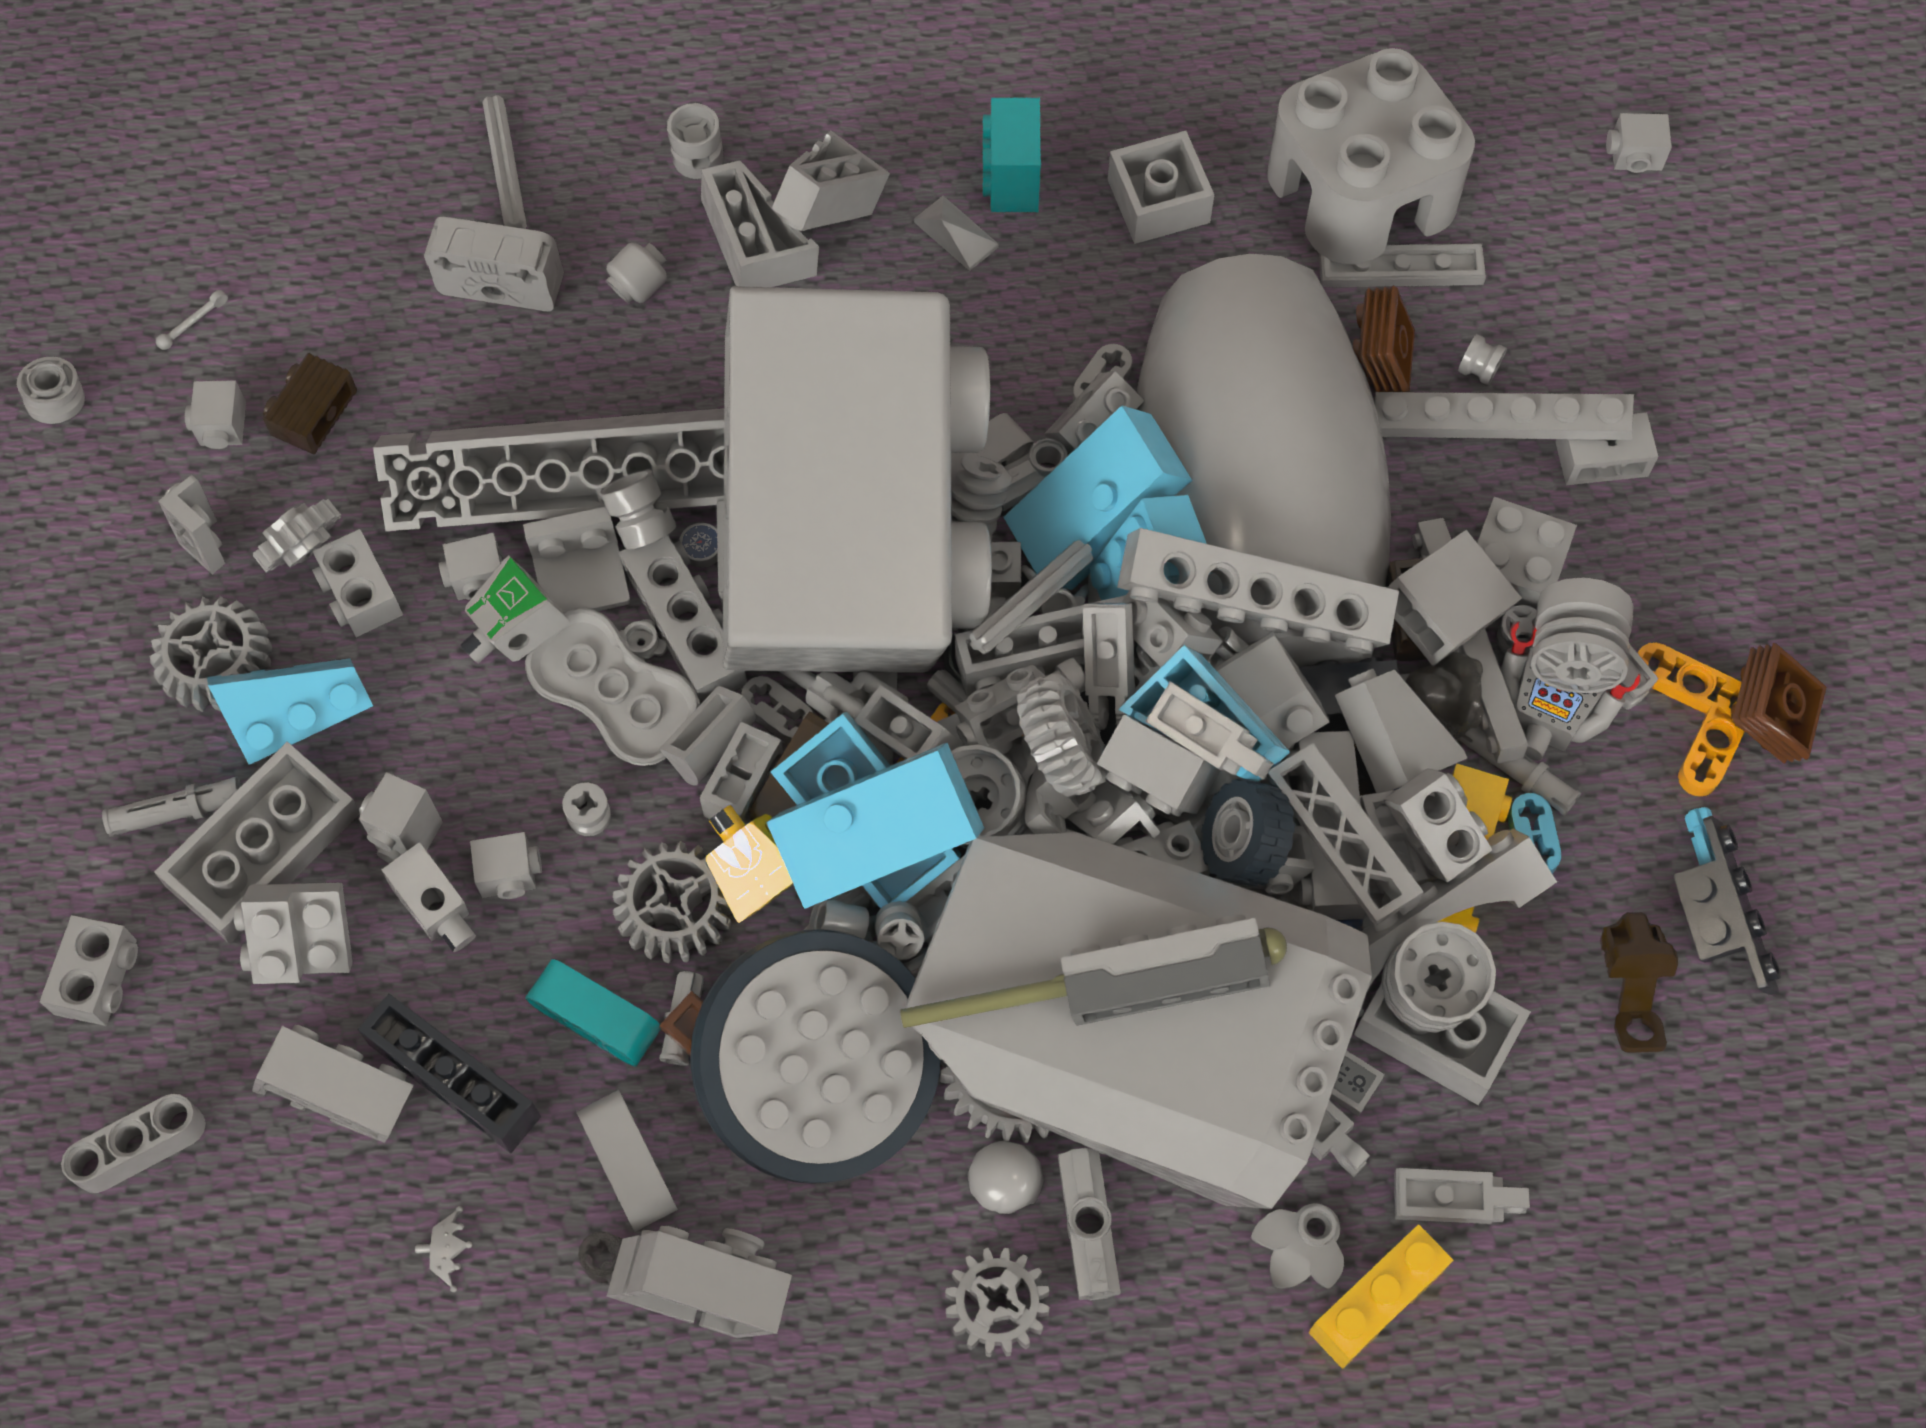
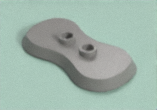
M575 608L563 612L571 622L526 656L525 671L532 687L544 698L573 707L588 716L599 729L607 746L618 758L628 763L642 766L653 765L666 759V756L660 750L661 746L700 706L699 698L691 683L685 677L672 670L649 664L636 656L627 647L613 622L604 614L587 608Z

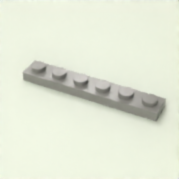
M1376 392L1375 408L1380 422L1382 437L1632 440L1634 394Z

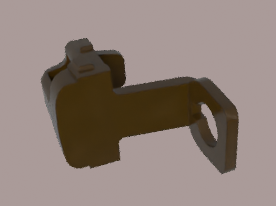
M1626 912L1618 922L1604 927L1600 938L1601 949L1605 952L1604 958L1608 968V977L1623 978L1618 1004L1619 1013L1615 1018L1614 1030L1621 1050L1624 1052H1662L1666 1049L1667 1045L1663 1022L1651 1010L1657 979L1659 977L1675 976L1678 966L1677 951L1673 948L1672 944L1666 941L1660 926L1649 923L1645 913ZM1641 1018L1642 1024L1652 1030L1653 1037L1649 1040H1637L1629 1035L1627 1027L1632 1024L1633 1019Z

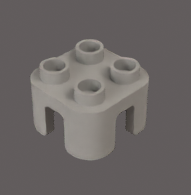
M1384 49L1298 82L1284 92L1279 102L1267 177L1273 191L1279 198L1298 191L1301 172H1303L1312 188L1305 224L1307 239L1319 254L1331 261L1341 264H1358L1373 260L1385 251L1394 213L1398 208L1407 203L1420 199L1414 222L1426 237L1443 231L1453 222L1473 156L1475 138L1471 128L1431 75L1411 54L1401 49Z

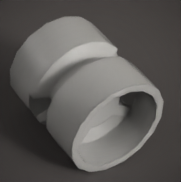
M698 103L683 105L672 112L667 121V131L673 164L677 171L685 177L701 179L702 169L722 165L724 161L719 119L715 111L706 105Z
M642 470L622 477L606 486L600 492L610 516L619 517L620 521L616 525V529L626 549H636L651 544L665 537L676 528L675 520L667 503L658 502L661 490L652 470Z

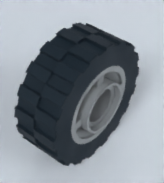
M1234 779L1229 784L1225 783L1218 794L1215 793L1211 799V805L1209 808L1207 807L1204 815L1206 816L1201 829L1203 860L1208 865L1209 872L1212 875L1218 876V879L1257 886V884L1265 885L1269 883V879L1275 878L1279 874L1280 868L1285 865L1288 859L1287 855L1292 848L1293 832H1295L1293 808L1289 805V798L1286 794L1281 793L1282 790L1280 788L1246 779Z

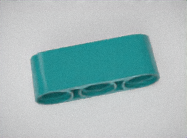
M551 959L525 997L527 1002L538 1011L633 1067H637L661 1031L659 1028L660 1023L648 1013L555 959Z

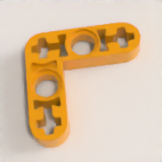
M1657 642L1648 643L1642 646L1637 653L1647 665H1649L1652 657L1660 661L1658 668L1654 672L1658 680L1652 689L1706 714L1679 769L1678 779L1682 788L1689 794L1707 796L1715 790L1723 779L1745 732L1735 726L1731 718V708H1729L1730 699L1733 696L1738 697L1742 682L1664 644ZM1675 666L1680 670L1672 682L1668 680V677ZM1687 675L1699 677L1705 684V691L1702 693L1688 691L1683 685V677ZM1716 686L1721 688L1714 701L1708 699ZM1716 729L1725 733L1729 740V746L1726 748L1712 746L1707 740V731ZM1704 757L1711 759L1712 762L1706 771V778L1703 782H1699L1694 779L1696 776L1695 771L1704 760Z

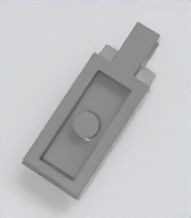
M1169 682L1145 721L1224 772L1228 771L1236 775L1240 767H1243L1255 776L1264 779L1274 764L1252 750L1258 739L1250 735L1249 730L1172 682Z
M1396 1168L1394 1172L1396 1220L1491 1224L1492 1222H1503L1504 1213L1525 1214L1526 1210L1530 1208L1529 1188L1503 1187V1178L1494 1177L1493 1172Z

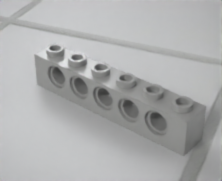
M1139 528L1127 535L1117 588L1131 591L1130 597L1139 601L1155 603L1158 601V598L1175 601L1174 608L1181 611L1200 613L1202 608L1217 611V618L1223 621L1244 623L1245 618L1261 622L1260 628L1265 631L1287 633L1288 629L1303 632L1302 638L1316 643H1330V639L1346 642L1345 649L1367 654L1372 653L1373 648L1390 644L1399 595L1397 590L1144 528ZM1166 562H1170L1177 567L1179 571L1177 584H1173L1166 579L1164 575V565ZM1210 572L1215 573L1221 579L1222 590L1219 595L1213 593L1208 586L1207 578ZM1253 583H1257L1264 590L1265 599L1262 605L1256 603L1251 596V586ZM1296 593L1302 595L1307 602L1305 615L1300 614L1294 606ZM1339 603L1344 605L1349 612L1347 625L1341 623L1337 617Z

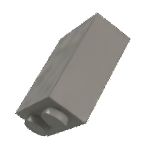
M1467 530L1404 572L1387 587L1399 591L1394 619L1432 666L1495 622L1522 599L1510 581L1504 577Z

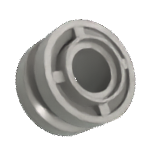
M58 357L36 359L27 364L18 375L17 388L28 414L39 422L55 424L67 421L77 415L84 405L85 393L76 369L65 359Z

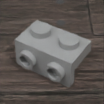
M1128 591L1121 602L1132 603L1133 639L1160 667L1184 645L1198 653L1214 655L1223 641L1210 628L1212 623L1205 615L1175 609V601L1158 598V601L1155 603L1139 601L1131 598V591Z
M1106 780L1104 783L1096 786V789L1085 794L1076 795L1079 809L1065 818L1066 822L1079 833L1110 844H1114L1133 826L1153 839L1160 833L1151 821L1156 815L1155 812L1141 796L1136 795L1133 797L1129 791L1117 785L1113 786Z

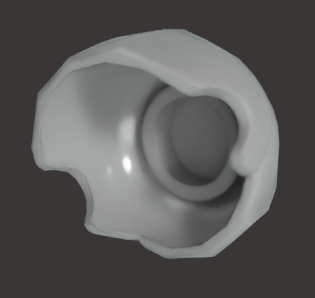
M1004 1140L991 1143L978 1151L967 1174L971 1194L983 1208L996 1211L999 1214H1011L1027 1205L1034 1204L1039 1197L1044 1183L1041 1162L1026 1146Z

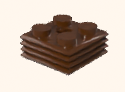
M1393 285L1390 289L1384 286L1382 290L1376 287L1374 291L1368 287L1365 291L1364 303H1358L1356 308V319L1358 327L1361 329V336L1354 339L1353 350L1358 361L1363 365L1368 385L1373 386L1375 393L1410 392L1415 328L1396 286Z
M1773 643L1772 647L1769 644H1766L1765 648L1761 645L1758 646V649L1751 647L1747 664L1741 669L1742 683L1737 702L1731 707L1733 723L1784 764L1787 760L1793 762L1794 759L1801 761L1802 757L1808 760L1827 687L1777 643Z

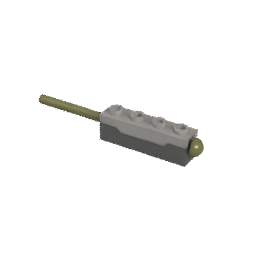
M1241 914L1229 915L1218 919L1216 926L1197 929L1196 925H1181L1168 930V936L1148 939L1147 935L1125 937L1119 941L1120 946L1100 949L1099 945L1080 946L1071 950V956L1060 958L1063 974L1056 976L1052 980L900 1009L903 1027L907 1028L1067 996L1071 1016L1076 1026L1269 987L1270 982L1264 957L1270 956L1272 966L1278 964L1286 955L1287 942L1283 934L1274 928L1258 929L1256 917L1246 919L1245 915Z

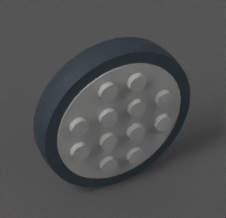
M824 929L801 930L776 936L753 947L730 964L713 984L701 1005L691 1043V1073L697 1100L705 1118L721 1141L739 1158L757 1170L782 1180L797 1183H829L850 1179L880 1166L893 1157L905 1146L922 1124L933 1101L940 1073L941 1060L929 1048L925 1038L916 1032L913 1027L904 1028L902 1024L900 1009L905 1008L916 980L912 973L897 958L876 944L851 934Z

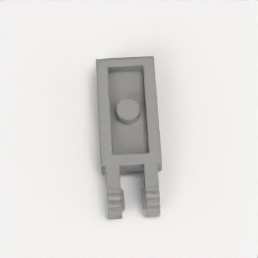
M1087 603L1083 607L1085 695H1089V711L1094 716V721L1099 730H1105L1108 725L1109 700L1107 696H1115V714L1118 726L1123 715H1127L1118 709L1135 694L1132 603Z

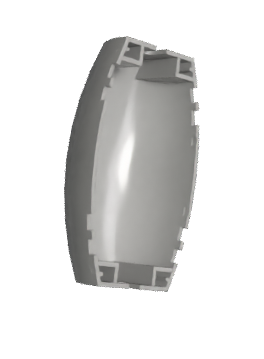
M1244 254L1219 258L1182 274L1162 297L1148 339L1137 387V394L1144 402L1136 409L1152 414L1193 480L1175 496H1189L1206 543L1209 545L1386 588L1390 555L1391 506L1388 466L1380 422L1365 372L1353 350V344L1347 330L1312 269L1285 257L1262 254ZM1215 573L1208 575L1207 583L1210 590L1219 595L1222 590L1221 579ZM1253 583L1251 586V596L1256 603L1262 605L1265 599L1264 590L1257 583ZM1296 593L1294 606L1300 614L1305 615L1307 602L1302 595ZM1339 603L1337 617L1341 623L1347 625L1349 612L1344 605ZM1202 608L1200 612L1211 621L1212 625L1210 628L1226 645L1228 644L1224 641L1225 638L1218 632L1223 627L1228 626L1233 629L1234 633L1249 646L1271 633L1261 629V622L1245 618L1244 623H1233L1218 619L1217 611ZM1288 629L1287 633H1275L1297 667L1314 666L1316 663L1325 660L1338 661L1340 664L1358 663L1365 658L1372 657L1374 650L1373 648L1372 653L1368 654L1353 652L1345 649L1346 642L1330 639V643L1311 642L1302 638L1303 632Z

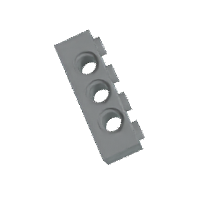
M666 535L646 546L620 551L619 555L624 572L651 620L655 623L660 636L666 641L667 648L682 675L695 689L700 705L718 685L731 691L744 686L747 682L745 671L725 670L723 668V614L719 608L712 611L706 599L710 598L709 591L699 574L692 577L687 565L691 564L682 543L680 541L673 543L669 535ZM668 578L677 580L669 586L658 585L661 581ZM686 612H693L696 614L690 620L677 619L681 614ZM705 646H712L716 648V650L709 655H700L697 653L699 649Z

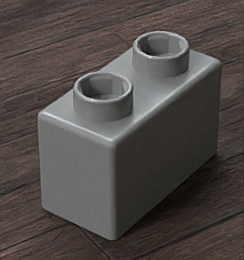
M731 287L725 329L723 668L725 670L923 673L932 669L951 643L952 629H975L988 617L992 581L990 535L985 523L951 521V453H979L985 447L990 414L989 361L986 350L983 347L950 346V303L944 294L912 291Z

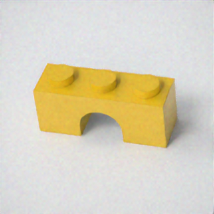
M1418 1224L1323 1314L1308 1333L1343 1369L1404 1308L1424 1292L1454 1260Z

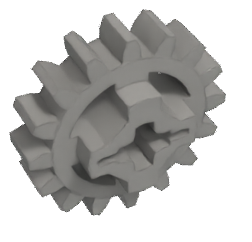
M323 499L309 508L305 503L297 508L293 507L264 530L263 535L267 541L258 546L259 549L253 552V557L265 572L273 571L279 565L282 566L285 563L290 568L297 563H302L313 555V550L322 547L331 540L332 537L327 530L332 528L335 522L341 519V514L329 499Z
M986 1248L983 1251L982 1262L977 1263L969 1255L965 1258L968 1271L964 1273L954 1269L952 1272V1279L959 1286L958 1288H946L945 1297L956 1302V1304L945 1309L946 1317L952 1319L959 1318V1322L953 1327V1333L955 1336L966 1332L969 1334L968 1349L972 1350L981 1342L985 1344L986 1356L991 1357L995 1346H1002L1004 1354L1008 1357L1011 1356L1012 1343L1017 1341L1020 1346L1027 1349L1030 1347L1027 1333L1031 1331L1034 1334L1041 1335L1043 1332V1325L1036 1317L1049 1316L1050 1307L1039 1303V1300L1049 1296V1287L1036 1286L1035 1283L1040 1279L1042 1271L1040 1268H1036L1028 1272L1025 1269L1028 1258L1026 1255L1023 1254L1016 1262L1010 1261L1009 1248H1004L1000 1258L993 1259L989 1248ZM988 1272H1003L1001 1277L986 1280L981 1277V1275ZM1021 1282L1029 1294V1310L1025 1308L1026 1305L1018 1301L1017 1290ZM1000 1292L1006 1295L1005 1305L1008 1307L1007 1309L999 1306L995 1312L989 1310L988 1295L996 1298ZM966 1295L970 1296V1299L977 1303L979 1312L974 1322L971 1321L965 1309L964 1301ZM1010 1324L1015 1328L1006 1333H991L994 1327Z

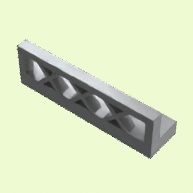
M1314 743L1269 770L1266 777L1273 786L1282 790V794L1287 795L1290 800L1289 805L1293 808L1294 815L1375 926L1398 911L1405 915L1419 905L1424 891ZM1295 769L1309 787L1311 793L1292 790L1283 779V776ZM1300 801L1309 802L1308 811ZM1314 804L1322 805L1339 828L1338 830L1319 827L1312 818ZM1327 838L1336 840L1335 848ZM1342 841L1350 843L1366 865V868L1348 865L1339 855ZM1355 876L1364 877L1363 886ZM1370 879L1377 880L1392 900L1380 909L1367 893Z

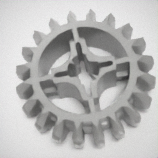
M202 596L199 607L194 608L191 604L185 602L184 610L186 612L180 616L177 613L170 612L172 623L170 625H158V632L162 638L151 640L155 653L149 657L150 663L155 669L153 671L154 677L159 685H163V690L168 697L176 698L179 704L186 708L193 704L201 712L205 710L210 702L215 710L221 712L208 687L207 677L251 673L250 671L271 668V660L267 654L272 652V644L267 638V628L264 623L259 621L254 611L251 609L246 610L244 605L237 600L229 604L227 599L219 596L214 605H212L209 599ZM227 630L235 631L243 636V647L235 646L232 641H229L226 636ZM180 660L188 661L196 671L195 678L180 672Z
M1057 673L1044 677L1040 676L1030 681L1028 685L1020 688V693L1017 694V713L1020 716L1019 725L1023 729L1024 740L1028 743L1031 750L1030 755L1034 756L1038 769L1045 774L1046 781L1053 785L1054 790L1067 798L1088 793L1096 789V786L1104 783L1108 770L1097 764L1105 749V744L1100 736L1101 731L1096 726L1094 716L1091 715L1087 707V702L1083 701L1079 690L1073 687L1072 682Z
M680 841L676 846L675 852H669L667 844L661 842L659 845L660 854L653 856L651 851L644 848L642 855L645 862L640 864L637 861L629 860L628 867L632 875L619 874L617 880L623 889L613 892V900L619 905L613 909V915L616 921L622 922L618 927L622 937L631 936L629 943L634 950L645 946V956L650 960L661 950L663 961L668 964L672 961L674 952H679L682 961L687 963L690 960L688 950L696 947L697 952L701 956H705L707 949L704 942L707 939L713 944H720L722 939L717 929L730 930L732 926L731 920L726 915L733 913L706 862V858H704L702 847L697 845L687 854L685 843ZM685 873L692 876L684 880H676L671 878L669 874ZM654 881L657 886L655 895L645 902L646 907L638 911L643 892ZM665 889H668L672 897L677 896L678 901L681 900V908L684 915H681L677 907H671L670 902L668 904ZM711 893L708 909L702 918L695 923L692 918L693 909L703 902L702 897ZM666 923H672L681 930L672 932L661 931L651 927V925L654 924L658 927Z

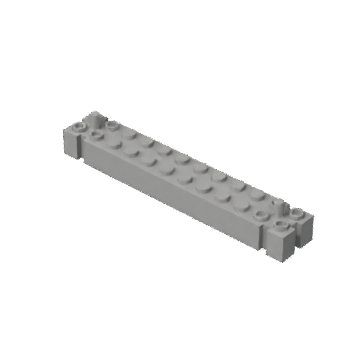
M724 408L432 431L427 442L417 443L415 433L381 435L373 447L378 481L389 480L390 484L381 496L385 531L420 529L425 518L436 517L437 527L546 519L605 506L600 495L601 490L622 477L642 470H652L661 490L658 502L667 503L669 509L717 505V501H724Z

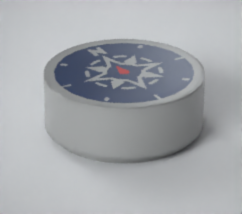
M696 523L683 531L679 541L689 556L690 565L703 568L711 566L718 561L717 528L707 523Z

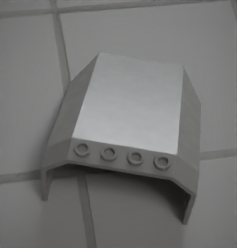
M1077 832L977 837L970 841L905 1008L1052 980L1056 976L1063 974L1060 958L1071 956V950L1080 946L1099 945L1100 949L1120 946L1119 941L1133 935H1147L1148 939L1168 936V930L1181 925H1196L1197 929L1216 926L1218 919L1229 915L1241 914L1245 915L1246 919L1256 917L1258 929L1274 928L1283 934L1287 942L1286 955L1278 964L1272 966L1270 956L1264 957L1270 982L1269 987L1076 1026L1071 1016L1068 997L1065 996L912 1027L925 1038L929 1048L940 1060L946 1063L962 1082L961 1086L972 1098L1222 1205L1272 1209L1307 1164L1372 978L1368 935L1328 916Z

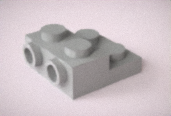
M342 883L249 885L241 903H237L235 906L234 923L236 930H245L247 943H244L241 947L240 962L243 971H251L253 984L300 983L303 974L350 972L353 960Z

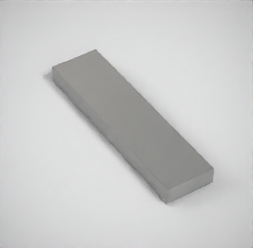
M1482 244L1386 245L1385 251L1379 257L1358 264L1337 263L1319 254L1322 287L1484 285L1486 279Z

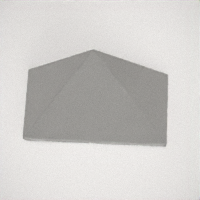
M941 196L914 218L915 224L969 271L999 248V244L945 196Z

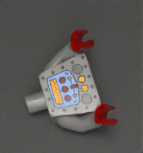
M1516 621L1510 628V637L1514 643L1512 648L1506 650L1500 671L1528 743L1525 755L1532 760L1539 761L1543 758L1548 745L1561 751H1566L1571 742L1584 743L1605 731L1625 703L1624 694L1639 686L1641 675L1638 674L1634 684L1630 687L1619 684L1611 690L1608 689L1597 693H1574L1546 685L1535 676L1531 668L1533 648L1531 647L1529 654L1525 652L1526 647L1533 645L1537 631L1535 625L1533 626L1531 637L1526 641H1520L1516 638V630L1519 627L1520 621Z

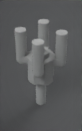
M779 671L807 690L806 703L825 716V721L829 724L845 712H848L853 720H855L868 702V695H873L879 685H882L908 703V698L867 671L859 672L851 683L834 672L823 671L816 676L810 671Z

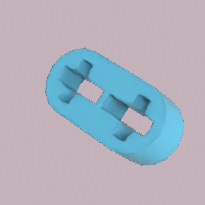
M1536 793L1522 794L1514 800L1508 812L1509 829L1513 828L1529 836L1533 844L1537 841L1540 854L1549 856L1545 863L1553 874L1561 860V848L1552 809L1548 801ZM1525 807H1529L1531 813L1539 814L1534 823L1533 831H1531L1529 819L1519 816Z

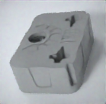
M438 217L435 220L424 254L425 261L433 277L434 286L443 295L547 312L554 309L564 275L556 242L549 234L536 230L451 217Z

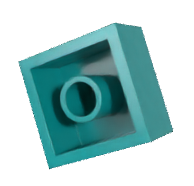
M991 98V114H983V197H990L991 212H1039L1041 169L1040 98Z

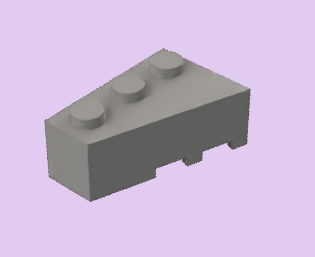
M830 130L823 142L817 141L810 153L806 151L789 165L772 209L785 218L784 221L787 225L800 231L872 215L890 173Z
M740 160L701 170V201L735 285L744 287H775L817 276L819 246L812 238L808 240L799 230L787 225L784 221L785 218L772 209L774 202L771 200V193Z
M294 1025L292 1030L282 1026L256 1076L252 1091L265 1096L268 1090L290 1100L291 1107L302 1111L308 1108L330 1118L332 1123L385 1143L414 1086L405 1081L407 1075L389 1065L381 1064L379 1069L361 1062L364 1056L350 1047L338 1044L336 1049L321 1044L318 1042L320 1036L303 1026Z

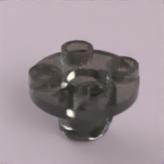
M1452 652L1436 665L1432 666L1431 664L1430 667L1415 670L1406 678L1405 682L1455 740L1462 737L1470 728H1477L1481 724L1484 716V709L1480 703L1483 667L1478 659L1471 658L1463 653Z

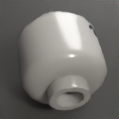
M630 242L607 264L606 270L609 277L606 279V282L628 304L632 300L644 303L666 282L667 274L662 267L666 259L650 243L643 247L636 242Z

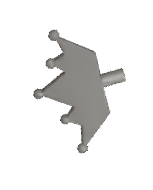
M458 1206L455 1212L433 1227L431 1244H416L415 1246L416 1253H430L429 1269L450 1286L451 1292L457 1291V1286L453 1285L450 1274L461 1268V1265L459 1263L455 1264L452 1259L465 1248L472 1247L471 1241L464 1242L454 1236L458 1230L464 1228L462 1223H455L458 1214L463 1212L462 1206Z

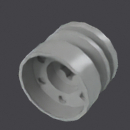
M1591 578L1564 579L1546 587L1540 593L1535 623L1537 631L1533 641L1531 668L1535 676L1546 685L1574 693L1602 692L1615 688L1624 681L1628 671V654L1630 651L1628 640L1632 630L1634 609L1630 596L1616 585Z
M982 745L960 746L952 750L951 752L974 805L978 799L984 801L989 799L992 802L989 810L976 807L985 828L978 837L1023 835L1028 829L1025 822V803L1029 787L1025 778L1012 762L998 750ZM970 841L959 846L967 850Z
M1437 922L1421 926L1391 952L1383 967L1381 986L1386 1004L1400 1021L1415 1030L1436 1033L1455 1028L1486 1005L1494 990L1496 967L1490 949L1478 934L1460 924ZM1429 975H1440L1443 983L1438 987L1431 986L1428 988L1424 980Z

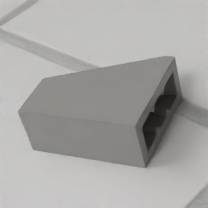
M1374 669L1358 674L1348 679L1351 688L1335 695L1376 793L1399 788L1427 768L1439 771L1467 759L1464 749L1396 670L1380 676L1376 675Z

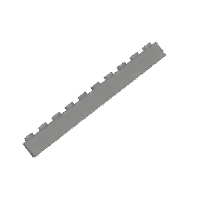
M1444 518L1418 522L1416 532L1412 535L1413 546L1415 550L1419 549L1420 558H1426L1452 540ZM1484 629L1453 651V656L1461 664V677L1464 684L1469 686L1471 705L1477 708L1479 727L1481 730H1485L1488 752L1494 755L1496 763L1524 758L1528 743L1486 630Z

